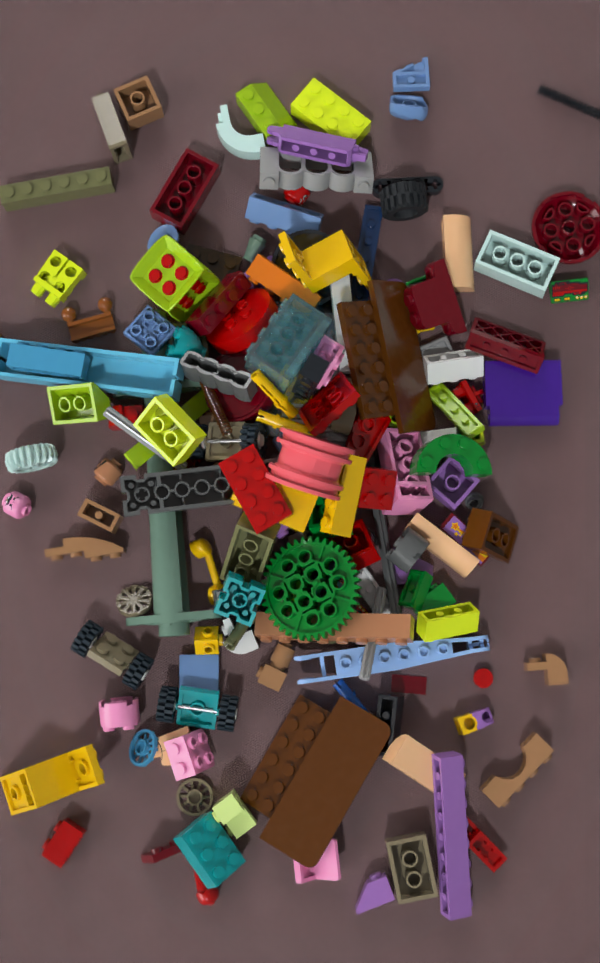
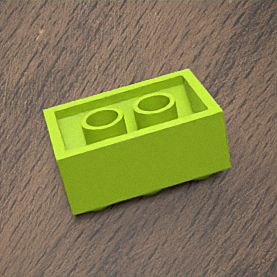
M267 83L249 84L235 93L237 105L257 133H263L264 142L267 146V137L271 136L267 132L268 126L283 127L286 124L297 127L295 121Z
M94 382L46 387L53 425L97 422L107 419L103 416V413L110 406L109 397Z

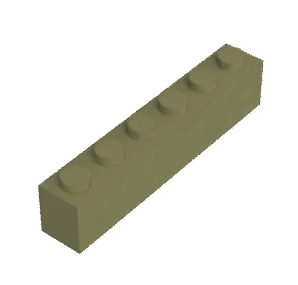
M109 166L2 185L0 186V199L5 210L9 212L114 193L115 187L113 175Z

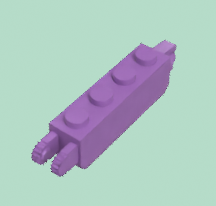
M286 124L283 127H267V132L271 135L267 137V144L278 147V151L282 154L342 167H349L352 162H366L369 150L359 147L356 144V139Z

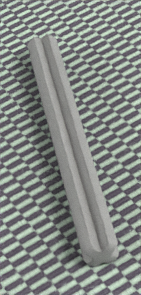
M107 407L103 413L104 417L168 462L133 426V422L112 407ZM184 462L174 467L177 470L185 469L188 463Z
M377 587L372 613H383L387 593L386 588ZM368 642L365 645L359 675L361 680H370L376 650L375 642Z

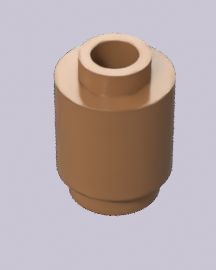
M278 643L271 656L270 666L284 672L294 656L293 645Z

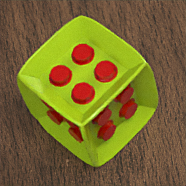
M169 235L162 236L151 246L130 275V280L137 288L179 322H185L220 283V279Z

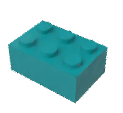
M212 811L200 815L173 838L207 889L217 888L246 862L224 828L214 819Z

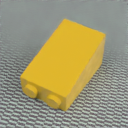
M275 482L293 514L278 524L304 533L318 496ZM233 492L231 500H233L232 505L242 509Z

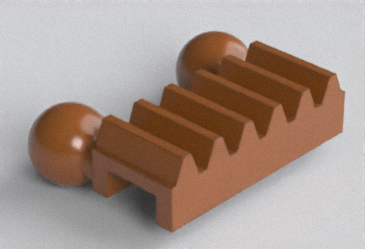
M107 297L99 299L98 308L103 314L74 321L77 314L73 308L66 307L62 310L61 316L67 322L73 343L77 344L79 341L92 340L94 337L99 338L101 335L106 336L108 333L113 334L116 332L111 313L113 307L111 299Z

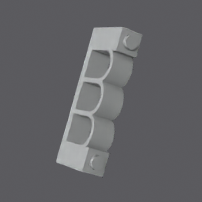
M260 147L259 189L278 190L279 187L284 190H296L303 186L310 191H323L329 187L336 192H349L353 190V193L372 194L374 174L371 152H368L366 162H352L349 167H342L282 154L276 147ZM281 168H294L300 170L296 172H287L282 170ZM307 169H317L326 171L322 173H313L308 171ZM334 170L352 171V173L339 174Z

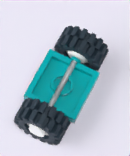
M162 685L158 698L156 721L173 723L177 710L176 724L215 730L218 716L217 730L233 732L237 718L239 696L223 694L220 707H218L220 691L181 686L179 690L178 687Z

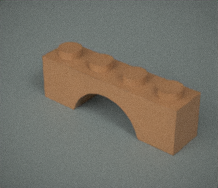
M532 732L520 745L523 761L520 769L515 774L509 777H498L492 774L480 786L479 789L498 808L501 806L505 807L511 801L510 796L515 791L518 793L525 786L524 782L526 779L534 777L539 771L538 767L542 763H547L553 755L551 753L554 750L537 733Z

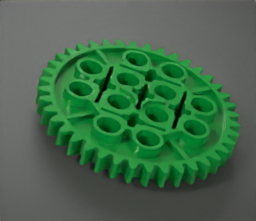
M309 536L308 541L306 538L301 537V543L297 539H294V545L288 542V549L281 547V554L275 552L276 560L270 558L272 566L266 565L269 572H263L267 579L261 580L266 585V592L263 597L266 601L262 606L268 607L265 611L266 614H271L268 619L275 621L273 626L279 627L280 632L285 631L286 636L292 635L293 639H298L299 637L301 641H305L307 638V641L310 642L313 641V638L316 641H320L321 636L324 639H328V633L332 636L335 635L334 629L342 631L341 624L347 626L346 618L353 619L350 612H357L353 606L360 605L356 598L362 597V595L357 593L358 590L362 589L361 586L357 585L362 579L356 577L360 571L353 570L357 564L354 562L350 563L353 557L347 556L348 551L342 550V546H336V543L333 541L329 543V540L326 538L322 540V538L316 537L314 540L313 537ZM309 553L310 559L304 562V556ZM335 561L334 569L329 570V564ZM292 563L293 568L291 571L288 572L287 566L288 564ZM302 567L305 568V570L303 571V575L299 574L302 572ZM317 570L318 577L315 580H313L312 574L314 571ZM327 575L331 576V578H329V583L325 582V580H327ZM343 578L344 584L341 588H338L337 582ZM300 580L301 586L296 589L295 583ZM323 588H326L327 593L321 598L320 592ZM283 589L284 595L279 599V591ZM293 594L297 595L294 598L295 602L291 601V599H293ZM308 597L309 604L308 606L304 607L303 601L305 598ZM318 602L322 603V605L320 606L321 610L316 609L318 607ZM334 605L335 612L333 615H329V608ZM292 607V614L287 616V609ZM317 615L318 621L313 625L312 617Z

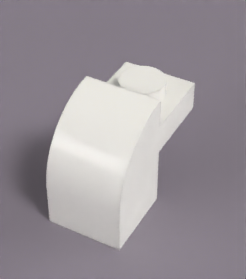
M231 618L222 620L224 625L221 628L225 637L229 636L234 629ZM253 630L245 632L235 650L231 652L246 654L259 649L260 647Z

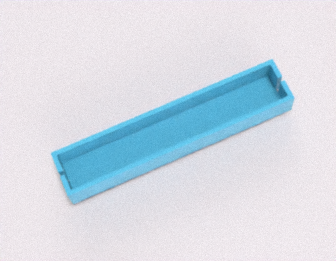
M0 338V357L5 360L8 357L10 343L17 344L18 341L29 343V346H36V344L46 345L49 349L62 347L69 352L81 350L90 358L86 381L12 370L6 366V362L0 359L1 380L46 386L94 382L104 393L151 399L167 393L174 401H180L182 384L179 381L184 379V373L179 362L180 358Z

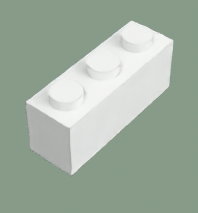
M469 349L423 356L427 384L438 385L442 382H457L462 379L472 380L484 376L483 354Z

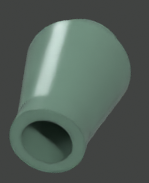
M253 234L249 238L243 259L252 263L257 254H260L266 247L265 243L267 241Z

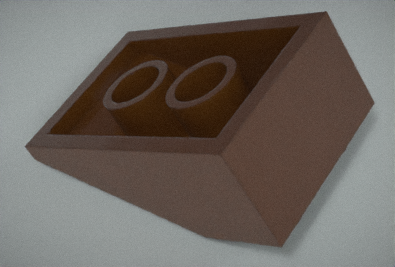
M472 508L468 516L466 530L462 536L461 545L509 564L519 527L493 511Z

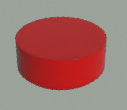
M477 669L473 674V682L480 688H487L493 682V675L488 669Z

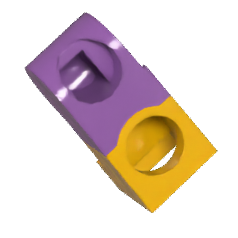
M489 707L453 718L459 735L469 734L494 723Z

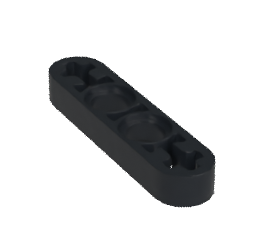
M438 176L376 179L373 182L372 194L376 198H380V192L376 189L378 185H381V188H385L388 184L416 181L424 185L427 182V196H435L441 193L444 183ZM433 182L438 186L437 189H434L432 186Z

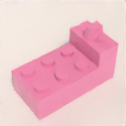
M387 428L377 445L381 468L398 471L392 511L381 510L382 515H416L417 512L420 513L434 500L429 475H409L412 459L419 448L423 446L420 432L399 434L398 428Z

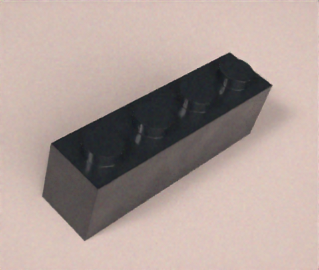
M311 352L291 391L295 393L294 396L302 401L305 399L308 401L330 362Z

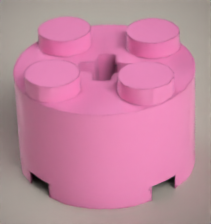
M132 696L110 698L111 702L105 703V699L99 701L100 726L103 727L104 732L114 731L118 727H123V730L135 729V725L140 723L138 697L134 699Z

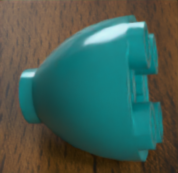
M185 325L177 326L173 333L175 339L172 345L169 344L167 346L165 355L181 359L186 351H194L204 358L207 348L203 347L196 333Z

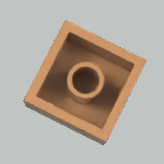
M147 75L113 89L131 131L164 117L162 106Z

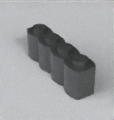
M186 351L179 361L185 377L191 381L201 382L209 388H217L221 393L234 395L237 399L244 402H251L257 393L256 384L250 378L251 374L248 372L236 371L230 365L219 364L212 358H203L194 351Z

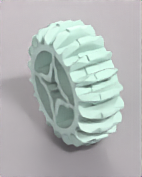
M48 443L21 446L5 454V465L11 473L35 472L55 465L58 461V453L55 446Z

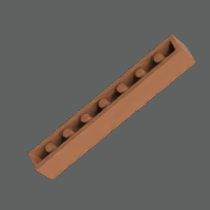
M265 612L256 613L254 635L261 642L270 643L272 640H279L282 643H290L291 640H298L299 643H310V641H307V638L305 641H301L299 637L298 639H293L292 635L286 636L285 631L280 632L279 627L273 626L275 621L268 619L271 614H266ZM286 612L287 616H290L292 612ZM350 613L353 619H345L347 626L341 624V632L334 629V636L328 633V639H324L321 636L320 641H317L320 644H328L329 641H336L338 644H348L349 641L360 645H366L368 642H375L377 645H387L388 642H395L396 645L405 646L407 643H413L415 619L411 614ZM317 615L312 617L313 625L318 621Z

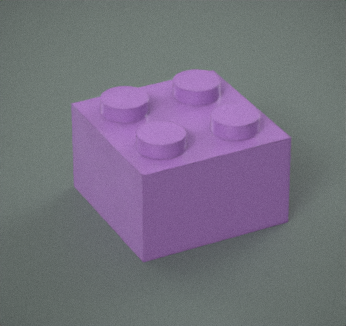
M448 458L430 478L433 496L451 512L459 506L480 482L477 477H465L461 464L453 458Z

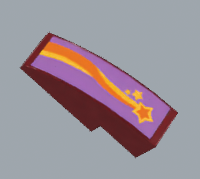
M451 513L438 529L461 545L462 536L467 525ZM462 546L464 549H466L468 552H470L472 555H474L477 559L480 560L478 563L480 567H482V565L489 558L486 555L480 554L478 552H475Z

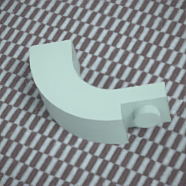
M227 104L220 105L221 113H217L219 123L216 124V129L222 145L231 154L247 160L260 159V147H265L263 133L255 135H242L238 133L231 125Z

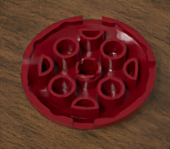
M573 191L559 192L549 196L536 209L532 219L531 231L536 246L539 250L559 257V263L578 264L592 258L600 250V206L595 201L592 202L586 198L584 194ZM568 227L572 232H567L563 228Z

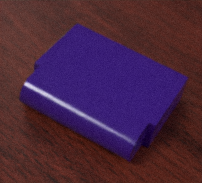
M543 360L537 374L502 361H484V376L482 377L484 391L483 410H487L489 427L558 426L560 418L559 408L563 405L561 360Z

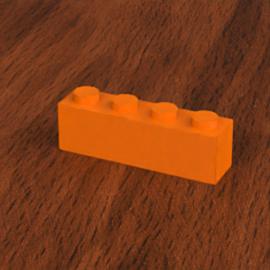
M257 254L246 271L251 282L256 285L260 283L265 286L264 290L270 295H278L281 297L280 301L287 306L293 305L296 307L295 311L303 317L306 315L311 316L323 298L319 293H312L309 288L305 289L301 281L261 254Z

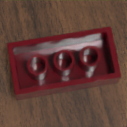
M186 148L149 210L152 219L164 225H172L179 233L185 235L221 174L219 164Z

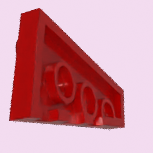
M357 409L345 447L355 450V456L367 458L368 462L392 419L382 417L360 420Z

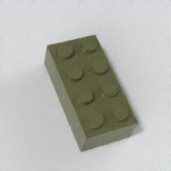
M243 511L236 524L219 579L225 581L230 570L244 576V582L250 583L251 579L261 582L281 525L276 524L257 535Z

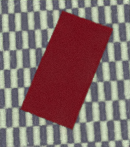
M392 674L391 692L426 695L427 677Z

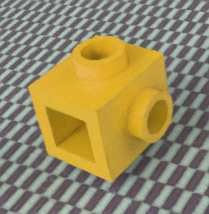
M219 626L195 627L194 646L196 655L219 654V647L223 646V634H219Z

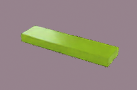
M443 383L429 388L433 403L464 436L472 439L485 430L484 425Z

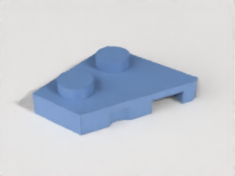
M428 57L422 58V61L415 65L411 63L403 69L392 72L393 92L430 91Z

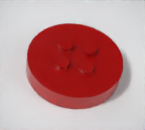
M261 288L250 289L216 328L205 336L220 354L240 352L255 344L270 330L277 318L278 306L266 290Z

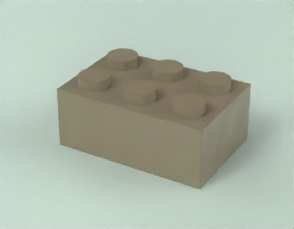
M420 831L385 838L398 905L439 897L425 832Z

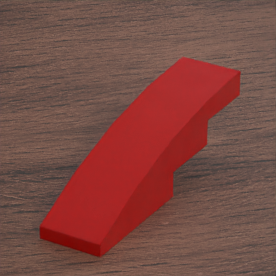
M467 817L469 848L495 873L508 858Z

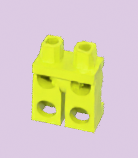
M54 249L38 274L33 278L35 284L31 292L41 298L45 291L49 292L50 294L45 299V302L55 308L60 301L64 303L75 286L87 274L81 267Z

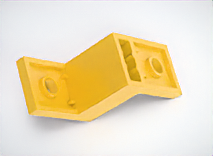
M342 229L303 251L297 247L285 231L278 234L281 242L278 244L279 248L286 256L284 262L289 269L292 268L297 279L300 278L305 289L309 288L312 293H315L352 273L353 276H356L361 286L364 285L369 291L367 281L372 279L365 261Z
M92 744L0 777L11 815L37 809L78 791L105 783L104 773L99 766L97 752Z

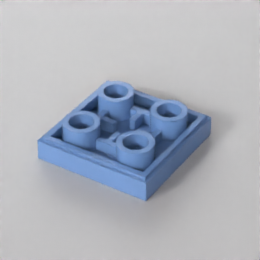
M147 305L126 328L123 334L148 355H156L173 336L176 327L151 306Z
M219 654L179 655V690L181 686L219 691Z

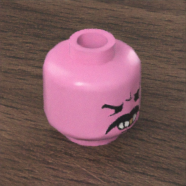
M18 491L7 493L2 500L3 511L15 519L28 516L32 510L31 499Z

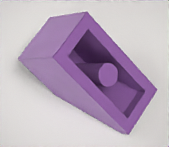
M380 871L375 872L366 880L355 905L357 915L395 900L385 872L382 874Z

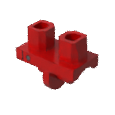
M464 380L451 391L458 399L463 400L464 406L474 416L482 410L480 403L483 401L480 395L484 393L483 389L477 391L474 385L470 387L468 382Z

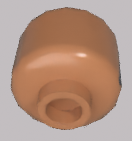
M104 458L94 469L96 474L94 477L104 486H112L122 476V471L119 469L122 465L114 458L111 461Z

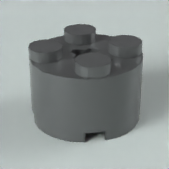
M409 526L402 534L404 538L400 536L394 543L393 547L395 550L391 548L385 558L406 573L409 572L430 544Z

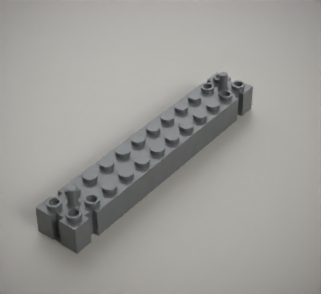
M278 458L263 460L269 472H271V468L268 467L269 462L275 463ZM219 465L146 473L143 475L144 479L136 480V475L120 477L121 494H127V500L122 501L124 518L140 516V511L148 510V515L232 505L233 500H231L233 490Z

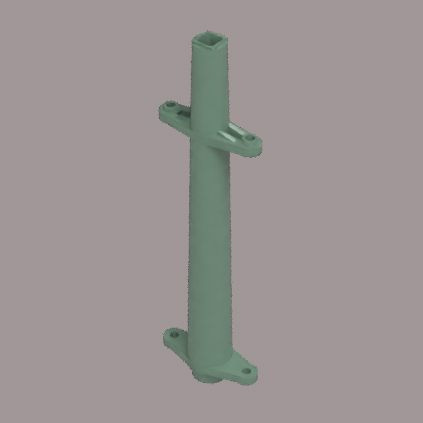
M154 309L165 319H167L166 312L162 311L161 309ZM169 341L161 348V350L155 356L168 357L165 355V351L167 346L169 345ZM189 379L179 381L182 384L181 393L202 390L199 382ZM112 394V398H113V399H118V400H122V399H133V398H143V397H135V396ZM144 398L145 408L152 401L151 398ZM157 454L147 461V473L177 470ZM182 511L149 515L154 615L126 618V626L155 625L158 626L159 637L190 635V623L222 618V616L214 613V610L190 612Z

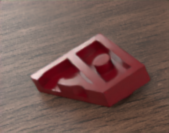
M171 840L169 845L164 847L162 845L151 849L150 852L140 855L142 863H157L181 852L174 840Z

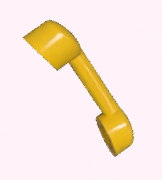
M199 538L191 541L189 546L195 557L200 559L205 557L213 585L208 589V599L214 605L212 591L223 589V584L220 582L214 563L211 544L208 540Z

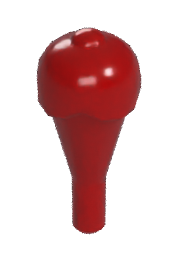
M194 870L197 900L202 905H214L215 901L219 898L218 887L207 889Z

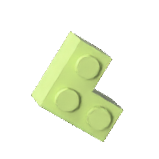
M235 789L218 800L212 807L214 819L218 823L222 822L223 825L227 824L225 826L227 832L231 837L234 835L236 839L257 824V820L240 799Z

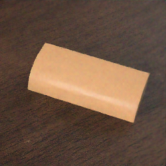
M460 214L443 215L441 220L443 258L445 259L454 291L474 292L471 219L466 215Z
M418 512L403 530L405 531L409 526L430 543L426 549L463 578L467 577L480 561Z
M407 734L397 737L391 743L382 759L434 793L432 754L434 752Z

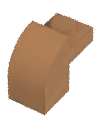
M544 653L542 654L543 661H541V658H529V662L523 663L524 671L544 670L545 685L569 684L567 667L556 655Z

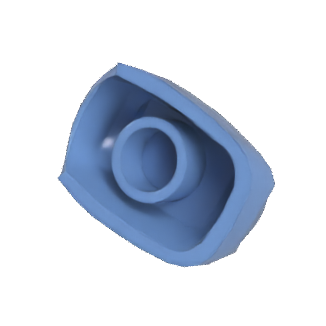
M392 95L389 102V112L396 118L423 121L428 115V106L421 96Z

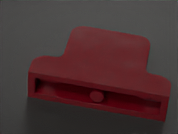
M445 259L428 263L425 266L426 280L411 285L404 290V303L410 313V322L419 331L441 325L444 333L448 336L466 332L465 322Z

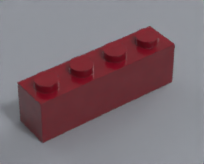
M237 271L227 274L185 321L197 336L210 334L252 286L244 273Z

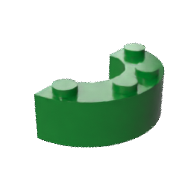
M460 434L442 435L425 443L414 455L409 470V475L428 476L436 473L437 465L443 457H449L461 464L465 477H486L492 475L491 463L484 449L471 438Z

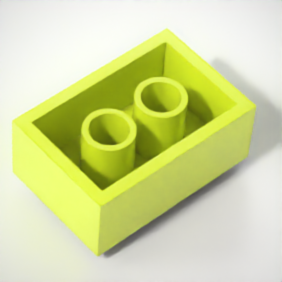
M167 393L155 396L133 424L173 467L186 462L207 436Z

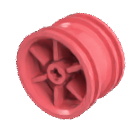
M280 427L279 431L283 432L282 437H277L276 441L281 443L282 448L277 462H269L268 467L271 468V472H266L265 477L309 494L340 501L341 496L338 495V490L343 491L344 486L340 485L338 480L343 466L352 464V460L349 459L350 454L355 455L356 451L311 435Z

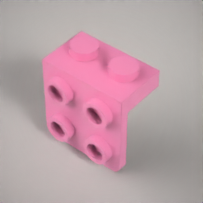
M326 335L323 336L313 353L330 362L316 387L319 390L322 385L327 386L344 357L342 353L344 346Z
M202 728L164 742L176 781L197 775L215 765L214 755L208 744V737Z
M335 838L331 839L316 866L308 868L293 860L295 879L298 884L315 879L332 881L341 879L338 845Z

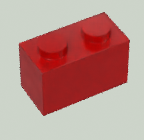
M68 817L57 823L53 829L56 833L52 839L49 837L42 846L44 851L41 856L60 869L67 863L87 832L86 829Z

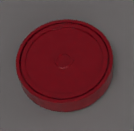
M248 347L234 354H221L216 359L219 364L230 365L236 371H245L251 375L254 371L260 369L279 389V376L276 366L268 356L254 348ZM257 384V393L251 402L241 401L234 395L223 394L217 388H214L229 422L245 421L246 423H254L257 416L263 417L258 414L259 409L268 412L274 402ZM205 397L206 403H207V405H208L210 411L212 412V410H211V408H210V406H209V403H208V401H207V399H206V397Z

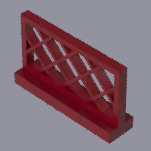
M475 317L465 348L537 374L545 357L546 342Z

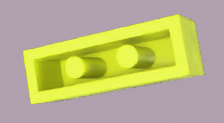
M471 602L420 611L417 615L416 632L424 642H433L434 640L478 632L480 611Z

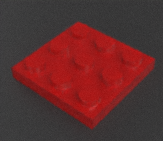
M340 371L329 381L326 387H322L298 409V413L309 432L316 437L318 434H322L332 421L339 419L343 411L353 406L361 395Z

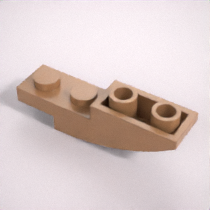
M87 537L63 538L62 547L44 550L45 557L52 561L63 560V556L68 555L71 558L81 557L82 553H84L86 559H91V562H98L103 560L102 557L110 556V559L120 558L122 557L121 554L126 553V549L114 543Z

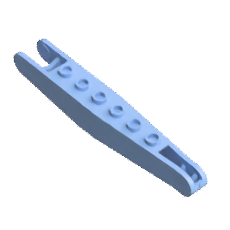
M488 635L439 639L433 642L413 641V643H407L405 646L396 645L395 642L387 643V645H376L371 674L395 671L466 654L489 651V643H486V647L484 646V639L485 642H489ZM452 642H466L467 650L453 653ZM365 646L295 656L294 661L310 660L319 657L322 677L299 679L297 684L359 676ZM334 655L336 675L326 676L324 656Z

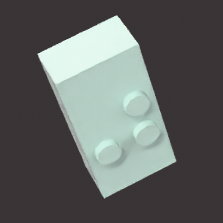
M490 229L475 261L474 271L543 299L560 258Z

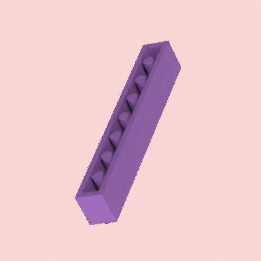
M453 750L432 754L441 914L450 921L472 916L471 908L473 907L470 891L472 881L469 873L471 862L468 856L470 843L467 837L465 761L462 754Z

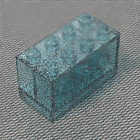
M294 293L289 299L285 298L282 301L281 309L278 313L274 312L269 320L270 324L267 328H262L258 334L257 342L251 343L244 358L246 361L244 368L253 373L260 369L282 394L286 392L299 374L311 352L314 353L333 321Z

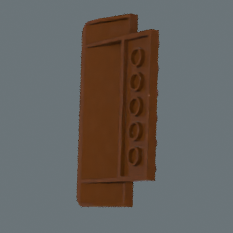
M369 280L367 284L371 301H351L336 304L352 384L361 395L356 402L360 420L395 416L399 434L433 430L436 421L426 382L418 335L410 322V313L404 303V290L407 287L400 281Z
M300 694L240 797L241 800L270 818L259 838L305 867L316 866L391 735L390 726L340 696L330 713Z

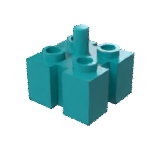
M229 570L223 584V591L225 593H219L213 612L229 618V615L232 614L236 616V622L251 627L257 613V606L255 604H261L266 592V585L252 579L250 583L244 582V576Z

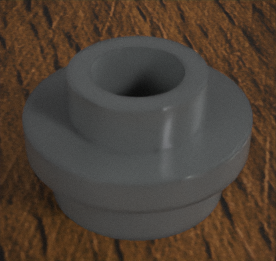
M472 492L466 496L464 502L470 510L472 508L480 509L483 506L484 498L482 494Z

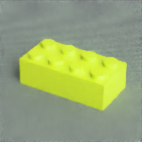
M313 78L291 103V115L311 130L356 139L357 145L370 132L371 120L316 78Z

